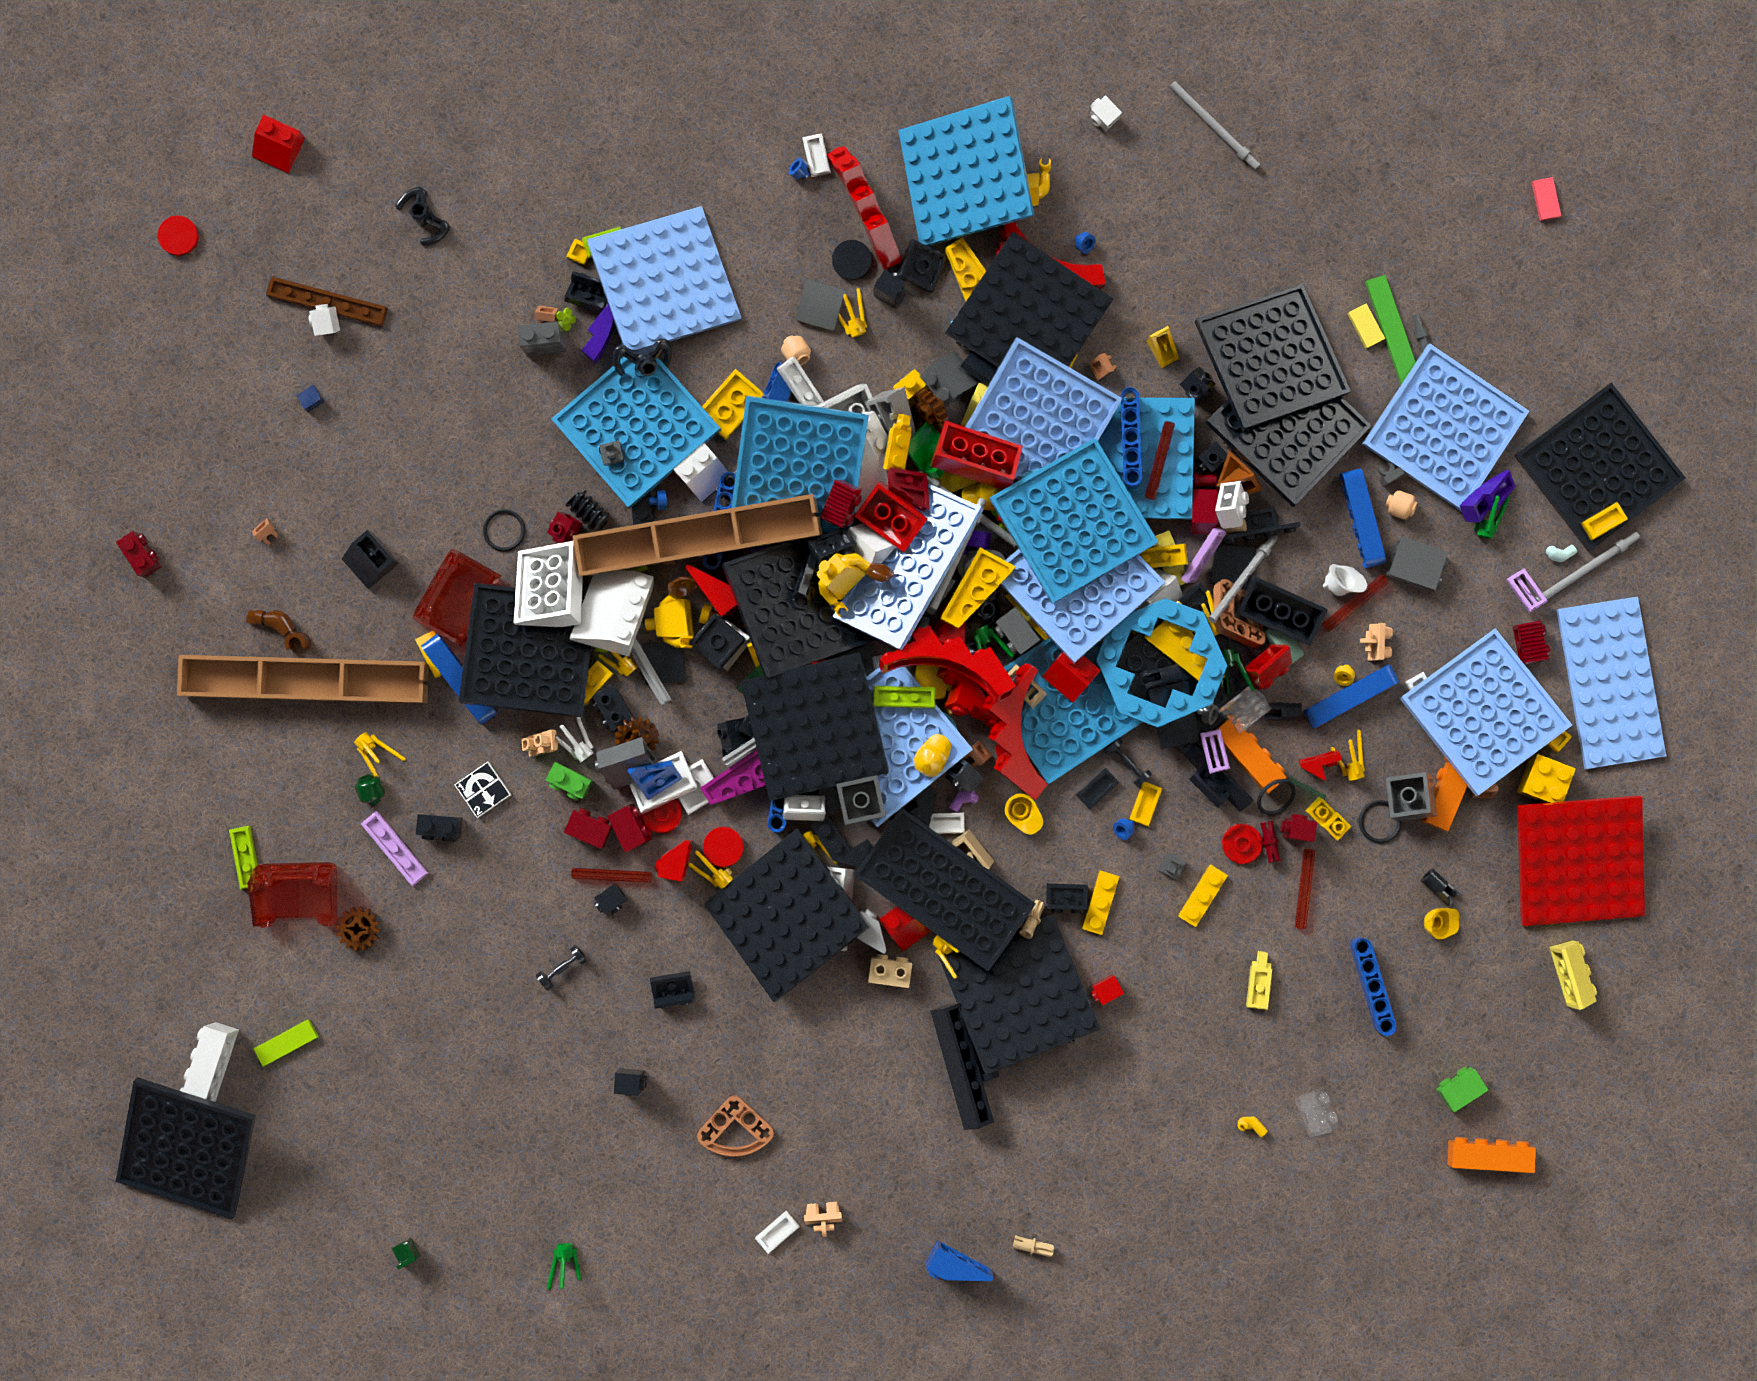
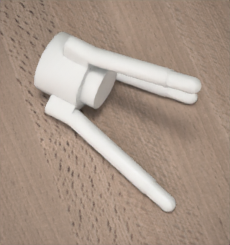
M576 717L586 744L583 741L578 744L564 725H561L560 728L574 745L573 749L558 736L555 738L575 760L578 759L581 763L593 754L591 749L594 746L588 738L581 718Z

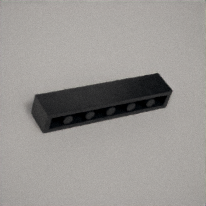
M960 1003L944 1005L930 1010L963 1128L964 1130L980 1129L994 1123L970 1035L961 1015L962 1007Z

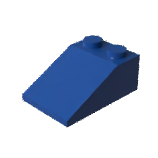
M938 1240L926 1260L928 1274L937 1280L942 1278L944 1280L992 1281L994 1278L992 1269Z

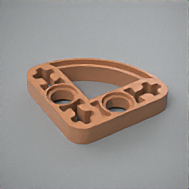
M1223 579L1214 585L1213 611L1234 583ZM1240 589L1214 625L1220 634L1251 648H1257L1265 642L1264 626L1248 618L1249 624L1234 617V601L1239 604L1242 592ZM1237 627L1241 630L1242 635L1238 632Z
M733 1095L701 1127L697 1138L704 1147L717 1154L743 1156L764 1147L772 1139L774 1130L741 1097ZM732 1100L733 1102H735L737 1100L739 1101V1109L737 1110L736 1108H734L730 1112V1114L733 1115V1117L730 1118L728 1113H726L722 1109L725 1107L727 1111L731 1106L729 1101ZM752 1113L755 1116V1122L753 1124L745 1123V1114ZM717 1115H724L726 1117V1124L723 1126L717 1125L715 1117ZM734 1119L757 1139L753 1143L738 1147L725 1146L714 1142ZM759 1120L762 1122L759 1125L762 1129H769V1137L764 1136L762 1138L760 1136L761 1131L756 1128V1131L752 1130ZM711 1123L719 1132L716 1133L714 1130L710 1135L712 1139L704 1141L702 1139V1132H708L711 1129V1126H708V1124Z

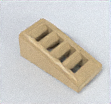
M1017 664L1008 672L1011 679L1016 676V671L1019 668ZM1032 680L1030 685L1033 687L1026 693L1024 701L1033 709L1047 694ZM1036 691H1038V693L1030 700L1029 698H1030Z

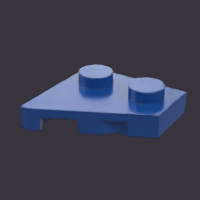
M672 761L627 769L647 800L683 779Z

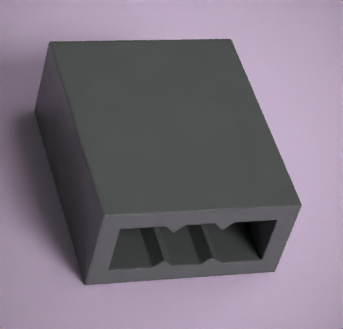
M559 322L517 326L519 346L526 356L567 352L565 332Z
M955 351L932 363L919 376L935 396L943 401L945 407L968 395L981 382L960 367L963 360Z
M1401 536L1397 538L1385 577L1429 592L1435 591L1441 585L1442 577L1440 575L1442 569L1445 570L1449 558L1446 557L1448 552Z
M640 737L596 752L597 761H595V766L598 773H602L604 781L609 783L614 790L635 783L627 769L657 763V760L644 739Z

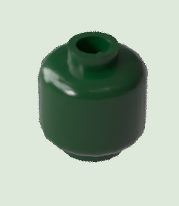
M367 774L357 779L358 782L355 784V790L360 802L369 803V805L379 803L381 801L380 798L385 794L380 778L373 776V774Z

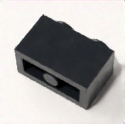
M620 1068L615 1073L613 1094L639 1096L644 1091V1088L647 1087V1075H644V1070Z

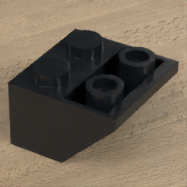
M366 530L352 542L342 557L343 562L367 589H370L399 563L369 530Z

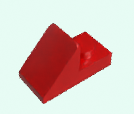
M1337 749L1298 760L1301 768L1326 781L1322 766H1335L1338 764L1337 761H1341L1342 758Z

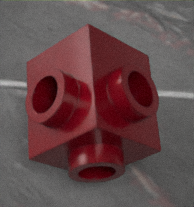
M557 512L555 518L549 524L547 533L558 544L573 541L574 535L579 534L578 532L583 523L569 513Z

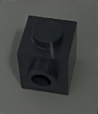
M1215 442L1196 459L1198 463L1196 466L1202 473L1211 474L1226 461L1228 454Z
M614 883L594 897L596 900L594 905L600 913L608 914L611 912L613 915L622 909L621 904L628 899L617 883Z

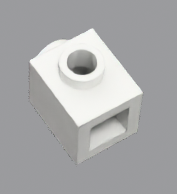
M1106 95L1101 100L1099 98L1096 99L1090 106L1092 108L1089 114L1091 122L1097 127L1100 125L1105 132L1122 115V112Z
M328 304L317 305L315 310L309 311V323L313 327L314 336L340 331L336 307L328 308Z

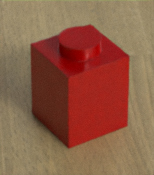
M1113 974L1091 985L1093 991L1090 993L1095 1002L1099 1001L1101 1005L1124 994Z

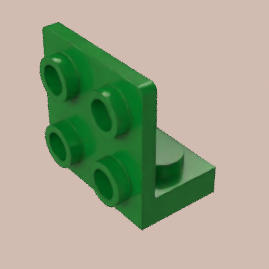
M926 421L910 439L908 455L920 471L926 473L930 478H940L945 471L931 467L940 434L933 424L929 425Z

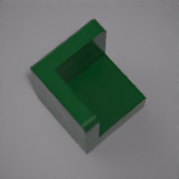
M412 1238L392 1248L399 1262L396 1266L398 1270L416 1261L421 1256Z

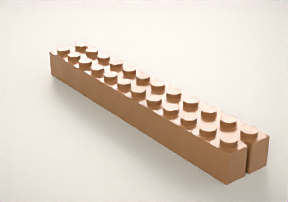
M810 494L574 535L573 541L579 576H590L821 536L823 534L820 517L815 516V514L819 513L816 495Z
M179 655L177 696L427 704L428 685H424V681H428L429 666L426 662Z

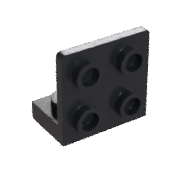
M838 528L809 540L807 546L818 560V572L820 563L824 560L828 561L834 554L846 555L855 553L856 543L845 528ZM816 572V581L819 582L820 578L817 576Z

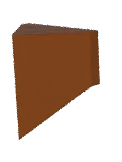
M1229 451L1217 482V488L1220 490L1222 483L1241 481L1244 492L1250 494L1261 491L1263 487L1255 474Z

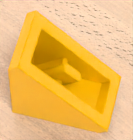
M1168 326L1149 336L1147 343L1161 368L1179 359Z

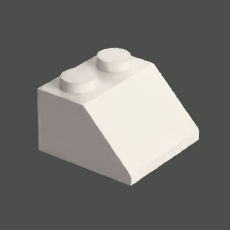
M705 443L700 445L673 469L701 502L719 486L721 475L728 472Z

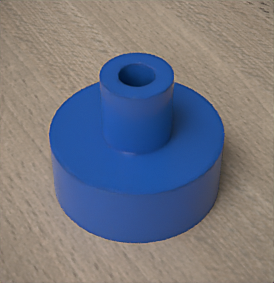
M798 158L791 164L788 173L795 179L801 177L806 179L810 174L807 171L808 163L802 158Z
M1088 232L1076 235L1074 239L1076 242L1075 247L1084 254L1089 253L1095 246V236Z
M665 490L656 491L655 497L648 498L649 506L656 505L658 511L667 510Z
M1125 818L1119 819L1113 825L1114 833L1118 838L1127 840L1134 834V822Z

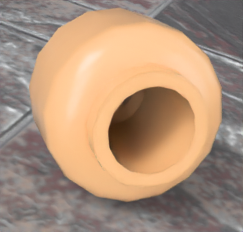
M789 336L784 340L781 352L786 360L795 357L800 366H802L810 359L811 349L804 338L801 336Z
M1396 491L1394 495H1389L1385 506L1389 507L1388 513L1390 515L1406 520L1409 516L1413 517L1418 502L1415 501L1413 495Z

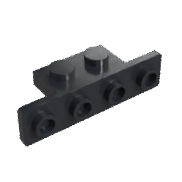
M1275 507L1246 512V517L1243 518L1246 521V532L1225 535L1221 542L1228 545L1236 543V539L1244 538V541L1257 539L1256 536L1264 534V537L1275 536L1276 532L1284 531V534L1296 532V528L1301 526V523L1295 522L1278 525Z
M1197 743L1183 754L1197 769L1189 780L1217 808L1226 799L1239 811H1242L1253 802V798L1225 770L1209 773L1204 750ZM1210 757L1212 767L1217 768L1215 761Z

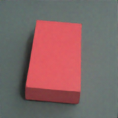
M1553 177L1533 181L1532 187L1539 220L1559 218L1561 212Z

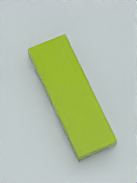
M874 686L873 705L874 707L935 708V687Z
M251 826L230 829L229 833L240 890L261 886Z
M307 1019L254 1048V1051L264 1067L319 1036L310 1019Z

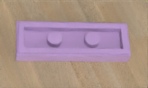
M1212 529L1181 580L1185 583L1196 582L1224 538L1226 532L1223 529Z

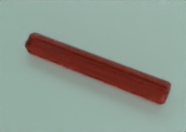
M1170 421L1164 422L1145 493V498L1149 500H1155L1175 427V423Z
M1380 575L1367 586L1364 592L1358 593L1323 622V628L1327 632L1333 630L1389 583L1386 576Z
M1304 849L1295 919V928L1297 929L1307 928L1315 861V850Z
M572 868L571 878L650 883L652 881V872Z

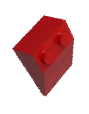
M883 481L876 484L855 514L857 519L903 552L906 551L928 520L912 504L890 491L888 485Z
M689 564L685 566L723 619L738 610L735 598L728 584Z
M1271 644L1244 667L1256 689L1266 690L1274 683V678L1278 675L1281 677L1289 670L1288 666L1292 664L1290 647L1288 645Z

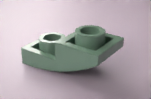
M1271 628L1264 630L1270 645L1278 644L1290 647L1292 663L1304 655L1295 639Z

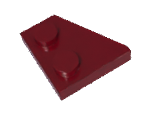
M892 467L887 470L888 489L922 512H927L930 509L926 473Z

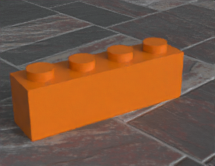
M1230 716L1216 728L1221 731L1225 749L1261 790L1274 780L1287 778L1283 774L1285 773L1284 768L1279 763L1275 764L1270 759L1272 755L1266 748H1260L1257 744L1258 739L1251 732L1247 733L1243 728L1245 725L1238 717ZM1280 783L1271 786L1265 794H1269Z
M1444 757L1446 763L1444 768L1439 769L1436 776L1438 782L1436 787H1434L1437 816L1422 818L1421 822L1439 830L1448 831L1465 793L1467 784L1446 757Z
M1455 1137V1140L1448 1141L1447 1165L1452 1168L1535 1173L1536 1148L1529 1145L1527 1141H1516V1144H1509L1508 1140L1496 1139V1143H1488V1139L1475 1138V1142L1468 1141V1138Z

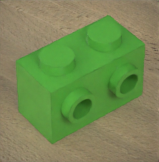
M554 762L546 778V781L550 782L549 787L557 791L563 789L568 792L567 796L577 801L579 798L585 799L594 782L558 762Z

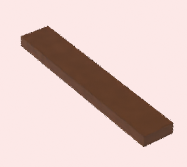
M271 276L266 293L267 297L316 309L317 305L328 304V308L336 307V312L339 316L381 327L384 325L388 311L386 306Z

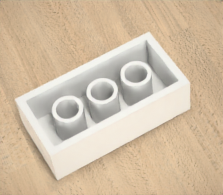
M215 1022L203 1026L199 1030L197 1035L199 1042L197 1048H194L191 1053L190 1059L192 1063L185 1072L184 1080L186 1082L184 1088H181L180 1091L216 1102L239 1029Z

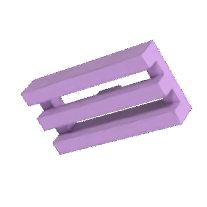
M1525 569L1507 578L1506 581L1529 613L1548 602ZM1522 575L1524 577L1526 582L1529 584L1531 589L1539 598V602L1536 601L1534 596L1531 594V592L1519 576ZM1514 579L1517 581V583L1519 584V586L1522 588V590L1524 591V593L1527 595V597L1529 598V600H1530L1531 603L1533 604L1532 606H1531V604L1529 603V601L1526 599V597L1524 596V594L1521 592V590L1519 589V587L1516 585V583L1514 582Z
M1220 729L1200 733L1209 773L1230 769ZM1217 734L1225 766L1220 765L1213 735ZM1209 736L1217 768L1212 767L1205 737Z

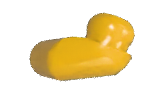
M1254 1116L1242 1117L1238 1120L1237 1126L1241 1131L1253 1129L1260 1137L1268 1132Z

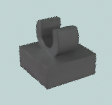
M619 440L599 445L604 466L625 462Z
M1390 461L1386 463L1389 467L1388 472L1384 471L1382 467L1378 468V473L1384 476L1379 480L1383 487L1404 474L1401 467L1395 469L1394 464Z
M1167 852L1158 870L1177 880L1186 862Z

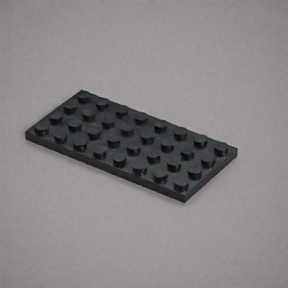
M903 808L899 810L854 873V876L988 972L1036 905L1032 900Z

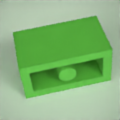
M1471 1067L1461 1068L1456 1072L1457 1076L1452 1079H1444L1439 1083L1440 1087L1436 1089L1448 1109L1452 1112H1456L1489 1091L1477 1071Z

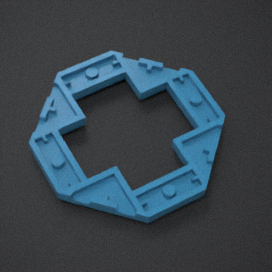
M1166 598L1132 612L1106 635L1097 657V662L1119 712L1157 728L1190 715L1202 708L1211 706L1228 667L1205 614ZM1158 618L1196 632L1189 652L1207 659L1193 696L1173 689L1166 708L1128 694L1135 674L1117 667L1131 630L1151 637Z

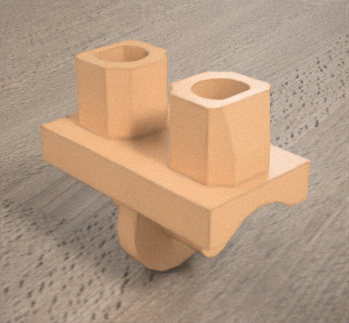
M1386 623L1369 624L1366 638L1360 639V643L1366 644L1365 651H1368L1369 661L1384 660V658L1392 656V649L1385 646V639H1391L1393 629L1386 627Z
M548 730L528 736V738H523L522 750L529 751L530 757L555 752L559 743L555 738L556 730Z
M837 1202L826 1203L827 1213L819 1214L818 1204H807L806 1215H804L805 1224H821L813 1226L814 1232L822 1231V1237H827V1231L834 1230V1224L826 1225V1223L842 1222V1214L839 1212Z

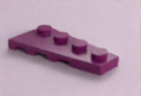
M757 749L700 787L711 805L766 785Z

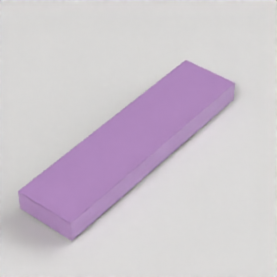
M378 811L361 823L411 886H414L429 874Z

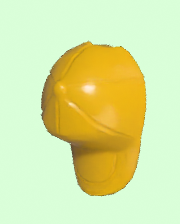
M979 482L965 487L962 491V499L977 504L979 498H983L987 501L983 510H996L990 501V497L1002 490Z
M940 734L931 736L917 750L914 756L915 769L927 777H934L940 774L946 765L951 751V743L948 738Z
M1016 794L1008 799L1005 805V815L1008 820L1025 834L1032 835L1038 832L1043 826V817L1034 800L1026 794Z
M1435 908L1431 910L1424 918L1425 930L1436 939H1445L1457 933L1459 930V911L1451 908Z

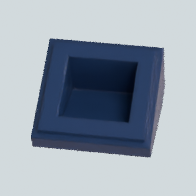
M314 385L297 395L302 407L307 412L325 402Z

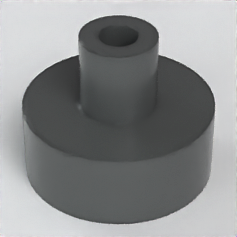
M1212 704L1198 710L1197 714L1202 716L1203 723L1212 725L1217 719L1219 708L1217 705Z

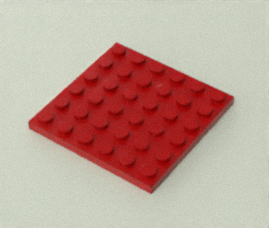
M1640 795L1517 805L1521 925L1532 926L1645 916L1643 800Z

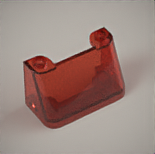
M451 549L416 607L412 618L421 625L462 646L463 643L467 642L474 583L499 586L502 575L463 553Z
M266 863L257 865L253 869L247 883L253 927L268 928L277 918L317 917V922L322 924V926L336 925L338 920L337 866L335 863Z

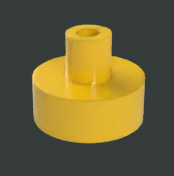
M704 603L699 623L706 624L715 612H712L713 605Z
M1349 665L1339 666L1336 668L1333 678L1337 684L1349 686L1354 681L1355 671Z

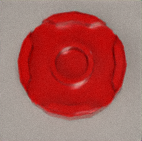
M180 215L171 216L164 220L158 229V242L171 255L183 256L192 252L198 245L199 232L196 225L187 217Z
M674 799L642 814V819L650 830L656 833H667L679 825L682 818V808L679 801Z
M1236 824L1230 827L1222 838V850L1225 856L1230 861L1238 864H1248L1255 861L1262 851L1263 843L1260 833L1253 826L1247 824Z
M724 826L715 828L704 839V856L716 867H730L742 856L743 841L738 832L732 828Z

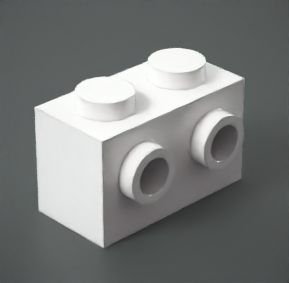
M1241 481L1222 483L1220 485L1215 512L1222 529L1242 526L1243 518L1246 517L1245 507L1249 503L1248 493L1244 492Z

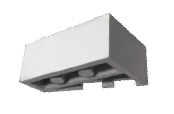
M905 387L881 392L865 402L869 412L875 411L887 436H889L890 428L893 427V424H896L898 414L911 416V438L915 435L916 431Z

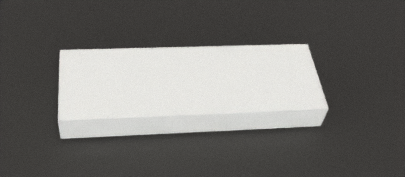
M791 357L777 368L800 404L817 406L824 402L795 357Z

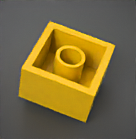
M1533 754L1529 757L1517 793L1543 803L1564 802L1576 768L1539 754Z

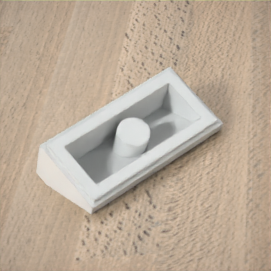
M794 795L784 798V820H824L825 796Z

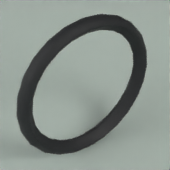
M500 509L491 513L485 520L483 536L487 544L493 549L510 551L519 546L523 541L525 524L516 512ZM498 514H511L517 518L521 525V535L518 541L509 547L496 546L487 535V526L490 520Z
M1277 779L1267 784L1257 798L1259 811L1266 815H1275L1287 809L1295 798V785L1287 779ZM1278 783L1288 784L1291 787L1292 793L1290 799L1283 807L1274 811H1267L1262 808V796L1271 786Z
M1372 801L1360 813V830L1372 842H1389L1398 835L1402 822H1397L1394 833L1387 838L1377 839L1370 836L1363 826L1365 812L1377 804L1389 807L1388 801Z

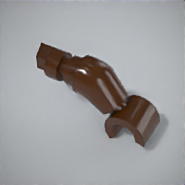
M249 610L246 623L265 624L270 626L271 629H276L283 637H286L284 642L286 650L294 648L293 642L295 638L300 640L302 648H310L311 640L309 636L303 632H295L296 627L286 613L278 610L268 611L267 613L264 610Z

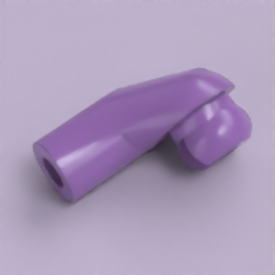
M967 790L957 793L949 808L958 813L963 803H976L979 798L978 794L975 791L971 794Z

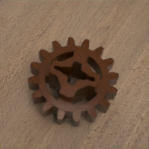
M922 388L914 396L916 399L914 401L917 404L916 407L919 410L918 414L929 425L933 424L936 430H941L944 422L948 421L949 418L946 415L944 403L934 393L928 392L926 388Z
M639 716L638 720L631 717V722L624 720V726L618 725L619 732H615L616 746L635 740L637 734L639 738L642 737L650 749L656 750L655 744L659 743V732L655 724H651L648 718L643 721L642 716Z
M363 906L358 907V910L352 907L350 908L351 913L344 911L345 917L338 918L341 925L335 926V928L340 929L336 936H342L340 944L346 942L347 949L353 946L354 951H358L359 947L363 951L367 949V945L370 947L374 945L372 940H379L376 933L382 931V929L377 928L381 921H375L377 914L370 915V908L364 912ZM355 916L353 922L347 924L348 920ZM365 917L369 920L371 926L366 923ZM358 925H359L360 928L366 929V930H363V931H361V932H358V930H355V929H353V928H351V927H355V926H358ZM346 932H348L351 935V939L348 937ZM366 934H370V936L362 942L363 936Z

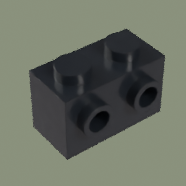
M884 269L873 286V295L893 308L896 304L900 305L906 296L903 277L895 272L891 274Z
M615 684L592 696L594 699L592 705L597 713L601 711L604 716L602 722L607 730L611 729L615 732L618 730V725L624 726V720L631 722V717H634Z
M963 759L947 770V776L945 777L959 790L963 791L965 789L970 794L980 786L984 779Z
M417 814L416 835H422L421 839L434 840V836L442 837V841L454 842V838H461L463 818Z

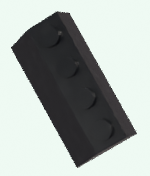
M1252 574L1243 587L1237 608V614L1311 646L1328 611L1327 608Z

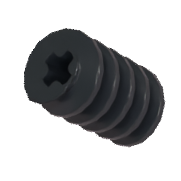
M586 490L581 493L578 492L566 503V507L571 506L570 511L572 513L577 512V518H582L584 524L589 523L588 528L590 530L594 529L593 532L601 531L608 523L610 513L602 515L604 508L601 507L597 510L598 502L596 501L591 504L590 502L593 497L585 498Z

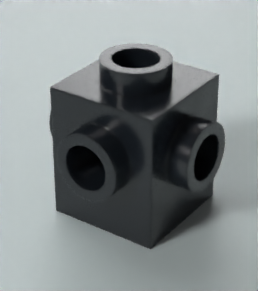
M1198 367L1179 385L1185 390L1189 398H1195V402H1197L1201 398L1207 399L1213 393L1211 389L1216 383L1208 372H1204L1201 367Z

